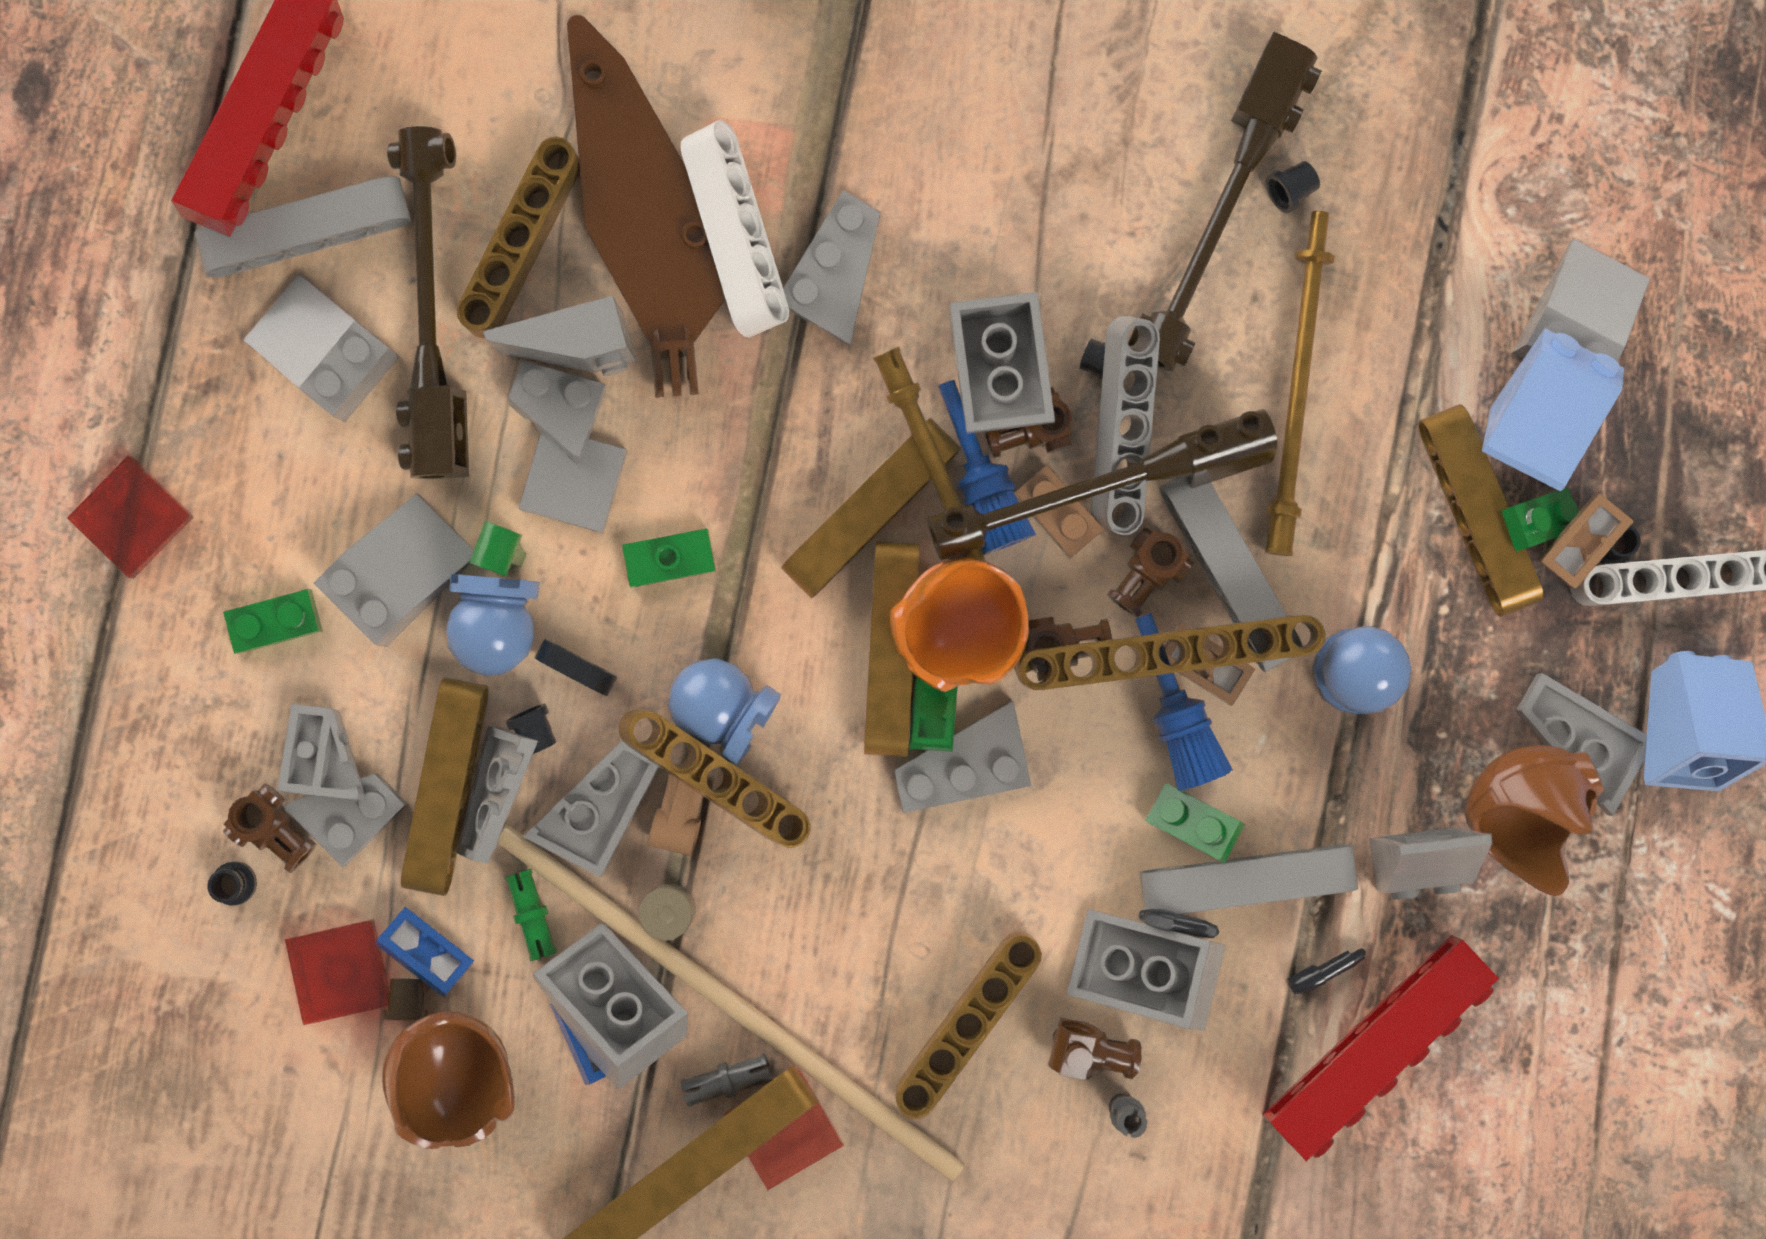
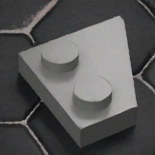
M522 361L508 400L509 406L523 418L531 420L542 435L548 440L552 438L568 452V457L573 462L580 464L606 389L603 383Z
M291 704L277 791L364 802L365 793L339 710Z
M378 773L360 778L365 793L364 802L309 795L288 802L284 806L288 813L342 867L347 866L408 805Z

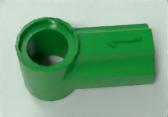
M485 521L469 563L507 576L511 569L521 567L525 560L526 552L520 545L522 535Z

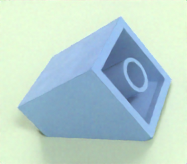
M1545 328L1490 407L1482 452L1562 491L1621 393L1624 368L1611 356L1603 353L1595 354L1580 346L1571 336L1564 333L1556 334Z
M1680 651L1670 655L1668 661L1651 671L1644 765L1645 785L1721 791L1766 765V717L1752 661L1735 660L1729 655L1707 657L1695 655L1692 651Z

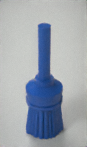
M955 380L940 384L938 386L967 460V463L963 464L966 474L957 483V488L961 490L965 500L963 502L964 506L971 504L980 513L984 514L1018 503L1013 492L1016 488L1015 484L1011 482L1008 475V466L991 463L989 455H983L975 433H966L961 396ZM1028 518L988 531L984 547H981L983 555L991 554L1035 536L1036 533Z
M1152 613L1135 618L1141 636L1159 633ZM1161 644L1159 648L1160 659L1164 664L1171 665L1164 645ZM1174 673L1156 675L1163 697L1159 698L1162 708L1152 720L1158 727L1160 742L1166 741L1177 790L1181 791L1206 784L1233 771L1210 727L1212 721L1206 714L1204 700L1188 698L1186 690H1180Z

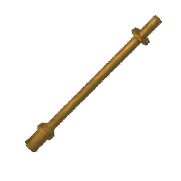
M1312 211L1307 250H1300L1295 254L1296 260L1305 263L1278 492L1277 498L1272 501L1271 505H1267L1266 514L1270 515L1265 553L1271 555L1293 556L1296 518H1301L1302 509L1298 508V503L1294 498L1323 265L1332 264L1335 260V255L1325 252L1329 213L1325 211Z
M900 347L874 357L873 360L876 362L889 391L886 398L889 404L894 403L895 407L902 410L945 511L953 507H962L917 403L919 398L918 392L921 391V387L918 382H913L901 355ZM981 548L972 550L970 555L966 557L986 561ZM1030 661L1026 666V673L1033 670Z

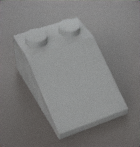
M1573 238L1512 353L1524 359L1542 331L1546 328L1556 334H1567L1574 338L1580 346L1595 354L1603 353L1609 355L1618 362L1626 346L1650 278Z
M300 274L297 275L244 339L246 343L333 417L344 423L400 357Z
M1038 292L950 303L949 319L966 433L1055 423Z
M613 296L483 331L485 340L502 355L594 373L602 371L603 376L628 370V363L636 362L623 311Z
M415 494L347 549L314 584L375 645L388 647L450 585L451 574L460 575L471 564L469 561L474 549L419 494Z
M1452 827L1369 838L1376 890L1390 893L1392 900L1417 897V889L1433 888L1434 894L1460 892V884L1475 881L1492 845L1491 834Z
M1088 909L1067 995L1183 1028L1205 1031L1226 945L1175 931L1169 932L1157 929L1144 923Z
M603 922L533 973V978L589 1058L618 1090L687 1037L688 1013Z

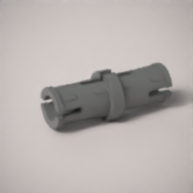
M764 1053L758 1057L730 1066L725 1062L717 1065L718 1070L688 1079H681L682 1091L687 1092L701 1087L699 1091L684 1095L687 1106L692 1107L694 1104L725 1095L726 1098L736 1096V1091L764 1082H771L773 1077L769 1069L752 1073L754 1070L770 1066L766 1054Z
M1125 1093L1115 1095L1109 1103L1110 1119L1113 1126L1125 1136L1127 1134H1130L1131 1138L1141 1136L1147 1128L1146 1112L1143 1105L1131 1095H1128V1097L1125 1096Z

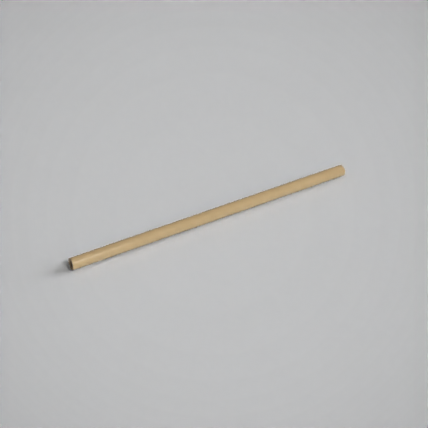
M508 824L503 829L498 841L500 846L952 1182L957 1179L965 1163L667 941L651 937L644 931L640 921L534 842L524 838V835Z

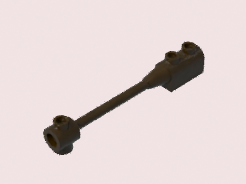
M1275 31L1267 42L1231 119L1232 122L1245 127L1238 150L1236 151L1235 166L1167 311L1152 312L1150 316L1144 313L1140 316L1141 319L1151 321L1159 331L1160 344L1157 368L1173 371L1176 363L1182 366L1186 365L1196 343L1188 339L1191 329L1183 318L1250 172L1255 170L1277 138H1281L1284 130L1293 133L1304 111L1303 108L1296 106L1302 91L1308 94L1312 93L1322 70L1314 67L1318 59L1314 51ZM1136 326L1128 341V345L1131 347L1135 345L1139 337Z
M426 126L406 127L398 131L399 142L389 143L387 149L390 166L393 169H399L400 176L412 182L414 190L419 346L416 349L410 389L407 390L408 400L399 401L396 408L399 425L409 428V444H401L399 446L398 461L401 469L410 470V478L414 479L469 477L467 395L465 390L447 385L442 357L436 340L431 183L444 176V169L455 166L456 148L452 136L449 133H442L440 129Z
M1264 409L1248 411L1239 417L1214 425H1205L1199 430L1180 435L1177 440L1140 460L1138 464L982 514L971 504L959 508H950L944 513L927 518L932 542L940 560L966 558L972 550L984 547L987 532L1143 480L1154 481L1186 477L1191 489L1272 463L1277 451L1276 432L1271 418Z

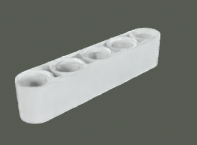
M722 120L716 121L684 137L681 141V153L732 321L740 334L750 338L786 322L789 318V308L735 132L726 122Z
M1766 550L1598 565L1594 567L1576 589L1570 588L1573 598L1584 606L1765 591L1766 576L1764 574V564L1766 562ZM1724 563L1732 571V580L1728 585L1723 582L1720 576V569ZM1680 567L1684 568L1689 575V584L1685 589L1677 583L1676 574ZM1636 571L1641 572L1646 578V588L1642 593L1638 592L1633 585V576ZM1593 575L1598 576L1604 585L1603 592L1599 597L1593 595L1589 588V580Z

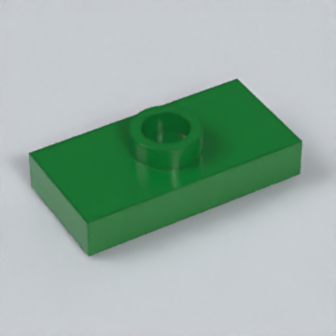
M707 528L622 545L630 588L716 572L709 530Z
M915 675L909 749L953 752L958 686L947 692H942L929 686Z

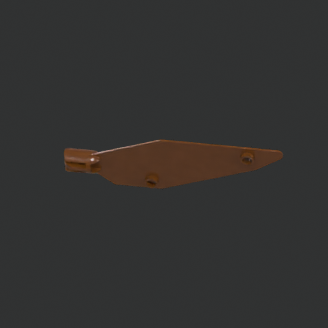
M575 15L568 20L567 30L585 229L651 346L655 398L664 397V377L661 358L669 359L672 396H682L679 367L680 357H686L690 395H698L694 343L723 304L720 278L685 164L624 57L585 17ZM590 71H597L601 76L596 80H590L586 77V74Z

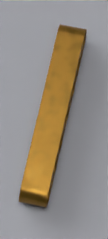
M1294 615L1043 648L1025 652L1016 664V675L1022 685L1027 688L1049 690L1306 656L1316 653L1322 648L1326 632L1323 624L1317 618L1309 615ZM1298 623L1305 624L1310 631L1309 642L1301 648L1296 646L1292 640L1293 628ZM1256 628L1262 630L1267 638L1264 650L1257 654L1252 652L1247 643L1250 632ZM1215 634L1223 642V651L1218 658L1212 660L1204 653L1203 643L1209 635ZM1167 640L1174 641L1180 650L1178 660L1171 665L1164 664L1159 656V648ZM1127 645L1134 650L1136 662L1130 670L1122 671L1116 666L1114 659L1116 651L1120 647ZM1080 651L1086 652L1092 659V669L1083 677L1076 676L1070 667L1073 655ZM1035 657L1044 659L1049 667L1047 677L1038 683L1030 681L1026 675V666Z
M794 1065L563 1239H638L816 1105L819 1100Z

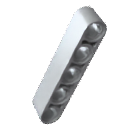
M390 176L248 214L242 225H236L230 237L206 227L196 230L194 234L205 275L207 277H224L398 229L408 225L411 222V217L400 178Z
M1124 315L1114 319L1108 326L1094 478L1116 471L1117 465L1124 459H1126L1128 467L1140 463V460L1150 455L1160 336L1156 325L1149 320ZM1136 326L1139 337L1135 345L1129 347L1127 336L1129 331ZM1133 371L1135 376L1134 385L1125 392L1123 387L1124 378L1129 372ZM1129 415L1131 418L1130 429L1127 433L1121 435L1119 430L1120 423L1124 417ZM1143 480L1092 497V516L1102 527L1116 534L1129 535L1137 531L1144 518L1147 481ZM1122 503L1123 513L1118 520L1113 521V509L1116 505Z
M1180 477L1160 486L1159 490L1165 504L1233 623L1286 617V613L1213 485L1208 483L1191 489L1187 478ZM1256 628L1250 632L1247 643L1252 652L1257 654L1264 650L1267 638L1262 630ZM1293 628L1292 640L1296 646L1301 648L1303 645ZM1291 658L1256 663L1266 673Z
M1352 845L1311 848L1228 859L1225 863L1212 861L1140 872L1145 910L1165 909L1176 914L1358 890Z

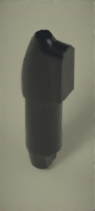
M1165 909L1141 910L1138 915L1139 919L1147 925L1169 932L1175 931L1201 938H1215L1219 934L1217 925L1206 920L1176 914Z
M1361 948L1350 953L1347 950L1319 966L1311 965L1290 976L1287 979L1291 984L1292 992L1294 994L1307 993L1319 986L1325 985L1327 981L1357 966V964L1365 959L1366 951Z

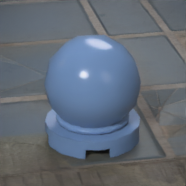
M451 574L449 591L459 592V597L462 600L450 613L446 626L449 650L463 667L484 676L502 675L514 669L529 655L535 634L533 618L524 605L528 602L526 598L538 599L540 582Z
M1363 626L1344 629L1326 638L1322 648L1315 654L1312 672L1315 675L1316 686L1321 692L1322 699L1333 708L1351 714H1369L1382 712L1399 701L1409 685L1411 663L1409 655L1399 639L1387 630Z
M714 658L696 661L677 675L671 687L668 708L678 728L704 745L721 744V748L724 749L721 757L737 767L752 746L749 744L753 738V734L750 733L755 724L764 728L776 708L781 694L768 685L761 692H754L749 677L734 664Z

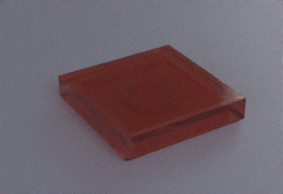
M127 456L67 517L112 563L131 579H134L194 518L176 498L131 456Z
M374 919L285 939L303 1025L388 1006V992L390 991L381 949L375 944L378 935Z
M800 1068L796 1069L816 1096L803 1071ZM747 1099L726 1110L724 1112V1116H726L728 1113H730L732 1110H734ZM819 1101L749 1154L748 1157L766 1189L770 1190L843 1147L844 1142Z

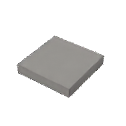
M540 433L518 509L604 534L628 451L589 439L579 464L573 462L568 457V452L552 438L548 440Z

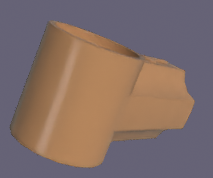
M669 774L665 787L661 808L658 807L652 823L648 846L692 856L701 823V818H698L703 796L671 774Z

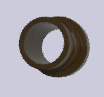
M390 979L388 1010H383V1019L419 1020L428 1016V1010H424V982L420 979Z

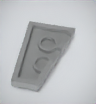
M843 190L783 290L789 311L851 347L880 212Z
M1543 673L1536 674L1516 712L1546 746L1562 748L1572 753L1587 752L1604 787V792L1597 799V805L1606 815L1613 816L1645 760L1647 735Z
M1014 701L1007 703L954 735L953 752L927 750L894 770L903 813L1031 786Z
M493 726L487 727L456 853L472 861L489 863L492 853L498 845L499 836L537 745V740L506 729Z
M621 741L523 837L602 877L659 766Z

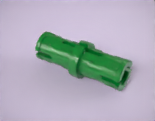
M532 869L519 873L524 890L521 888L517 873L504 877L517 913L513 916L514 922L521 926L530 961L541 959L543 956L538 940L541 943L544 957L557 953L545 915L549 913L546 905H541L532 876Z

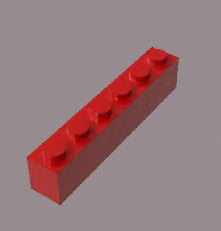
M274 0L171 200L182 218L228 237L231 236L236 225L240 226L243 224L249 211L248 201L255 187L260 188L265 182L269 169L268 162L274 150H279L286 140L287 124L293 112L298 113L301 110L306 99V87L312 75L317 76L325 61L324 51L331 38L336 39L341 32L344 16L337 0Z
M1451 935L1262 1115L1306 1162L1312 1156L1314 1158L1322 1156L1333 1145L1334 1139L1332 1137L1344 1126L1349 1128L1355 1125L1366 1113L1364 1107L1376 1095L1379 1098L1383 1097L1396 1086L1398 1082L1397 1075L1408 1065L1414 1067L1427 1057L1430 1052L1428 1046L1440 1035L1445 1037L1451 1034L1462 1022L1460 1016L1471 1005L1474 1007L1479 1006L1492 995L1494 989L1491 986L1499 980L1498 976L1463 939Z

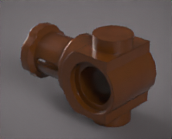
M1050 387L1053 410L1061 417V427L1054 431L1046 430L1041 425L985 431L986 440L993 458L1000 457L1002 451L1024 444L1029 449L1039 446L1045 447L1047 453L1072 446L1069 429L1072 420L1071 411L1068 405L1060 400L1058 393H1055L1054 387ZM1017 431V432H1014V433H1011V434H1007V435H1004V436H1000V435H1003V434H1006V433H1009V432Z
M1146 526L1142 528L1129 546L1135 550L1133 557L1127 563L1131 569L1116 590H1110L1107 594L1115 604L1136 618L1142 614L1140 608L1155 588L1162 590L1171 578L1179 583L1194 564L1188 558L1190 555L1184 551L1182 543L1177 537L1171 534L1159 533L1155 529L1150 530ZM1155 543L1166 544L1171 549L1172 560L1169 565L1160 566L1152 560L1151 549ZM1139 582H1141V585L1138 587V589L1135 591L1132 597H1130V593L1133 591L1136 585Z
M1053 617L1029 620V638L1026 642L1025 651L1034 650L1035 642L1040 637L1051 638L1057 647L1080 644V641L1097 639L1098 641L1112 640L1108 619H1101L1098 625L1073 629L1071 623L1055 625ZM1084 651L1077 652L1070 661V667L1077 666L1078 659L1090 656ZM1038 657L1032 658L1030 663L1034 666L1038 681H1043L1048 675V664Z
M264 783L259 790L252 791L248 796L239 798L231 805L228 819L223 824L226 826L223 832L238 846L244 847L248 842H251L259 850L267 847L285 863L284 869L292 873L310 856L317 844L312 839L306 841L288 825L291 818L285 813V808L282 805L285 801L284 797L273 787ZM252 803L257 805L262 812V820L257 827L250 825L246 818V810Z
M1060 1017L1058 1027L1053 1033L1054 1043L1048 1061V1066L1058 1072L1060 1076L1087 1080L1092 1075L1100 1074L1102 1070L1123 1073V1076L1128 1079H1133L1138 1074L1142 1060V1046L1139 1040L1131 1038L1128 1042L1107 1039L1105 1032L1094 1025Z

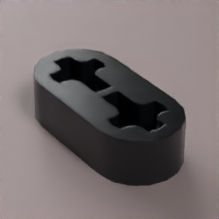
M547 639L543 640L534 659L605 696H608L617 679L616 675Z

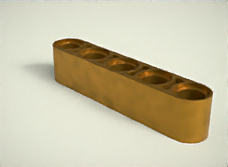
M557 136L549 137L538 146L459 301L457 317L460 323L476 337L485 338L483 331L503 326L579 176V158L572 145L564 138ZM557 153L569 155V160L565 167L558 170L548 167L549 160L553 155ZM538 191L549 193V200L545 206L536 209L529 207L530 197ZM520 229L529 231V240L525 245L521 247L510 246L509 240L515 231ZM502 267L510 270L509 279L505 284L501 286L490 284V277L494 270ZM479 306H488L490 308L488 320L481 325L472 324L471 314L474 309Z
M1458 404L1419 420L1418 429L1420 437L1486 596L1495 613L1499 617H1503L1542 601L1543 590L1527 550L1523 549L1516 552L1501 512V510L1509 508L1487 454L1482 452V442L1467 409L1462 404Z
M929 418L926 421L927 426L946 466L962 448L932 418ZM913 435L781 566V569L811 599L932 480Z
M876 541L864 755L908 756L912 672L907 668L904 657L897 652L891 631L890 610L903 600L910 586L918 579L919 544Z
M446 677L440 683L404 857L401 888L446 896L450 889L457 858L456 850L464 822L488 701L487 685Z
M634 709L622 717L619 723V735L627 746L768 840L787 848H795L802 845L808 839L811 832V823L808 816L802 810L661 715L644 709ZM647 718L652 725L651 735L647 740L638 742L634 736V727L639 720ZM684 743L688 749L687 759L683 764L674 766L670 759L672 748L676 744ZM720 767L723 772L722 784L718 788L710 790L707 785L708 773L713 768ZM755 791L759 798L757 808L753 812L745 813L743 809L744 797L749 792ZM791 815L793 819L792 831L788 835L781 837L778 831L779 822L784 816Z
M1016 931L1007 935L899 1079L896 1086V1103L903 1115L911 1119H920L926 1117L935 1108L1037 970L1041 962L1042 952L1038 943L1031 935ZM1025 942L1032 947V956L1024 964H1015L1009 960V950L1015 943ZM1000 978L1006 983V991L1002 997L989 999L982 994V987L988 979ZM966 1013L974 1014L980 1019L978 1030L970 1035L962 1034L956 1029L958 1018ZM939 1049H946L954 1055L952 1065L944 1070L934 1068L929 1062L931 1055ZM920 1085L926 1089L928 1096L922 1104L911 1105L904 1100V1091L909 1086Z

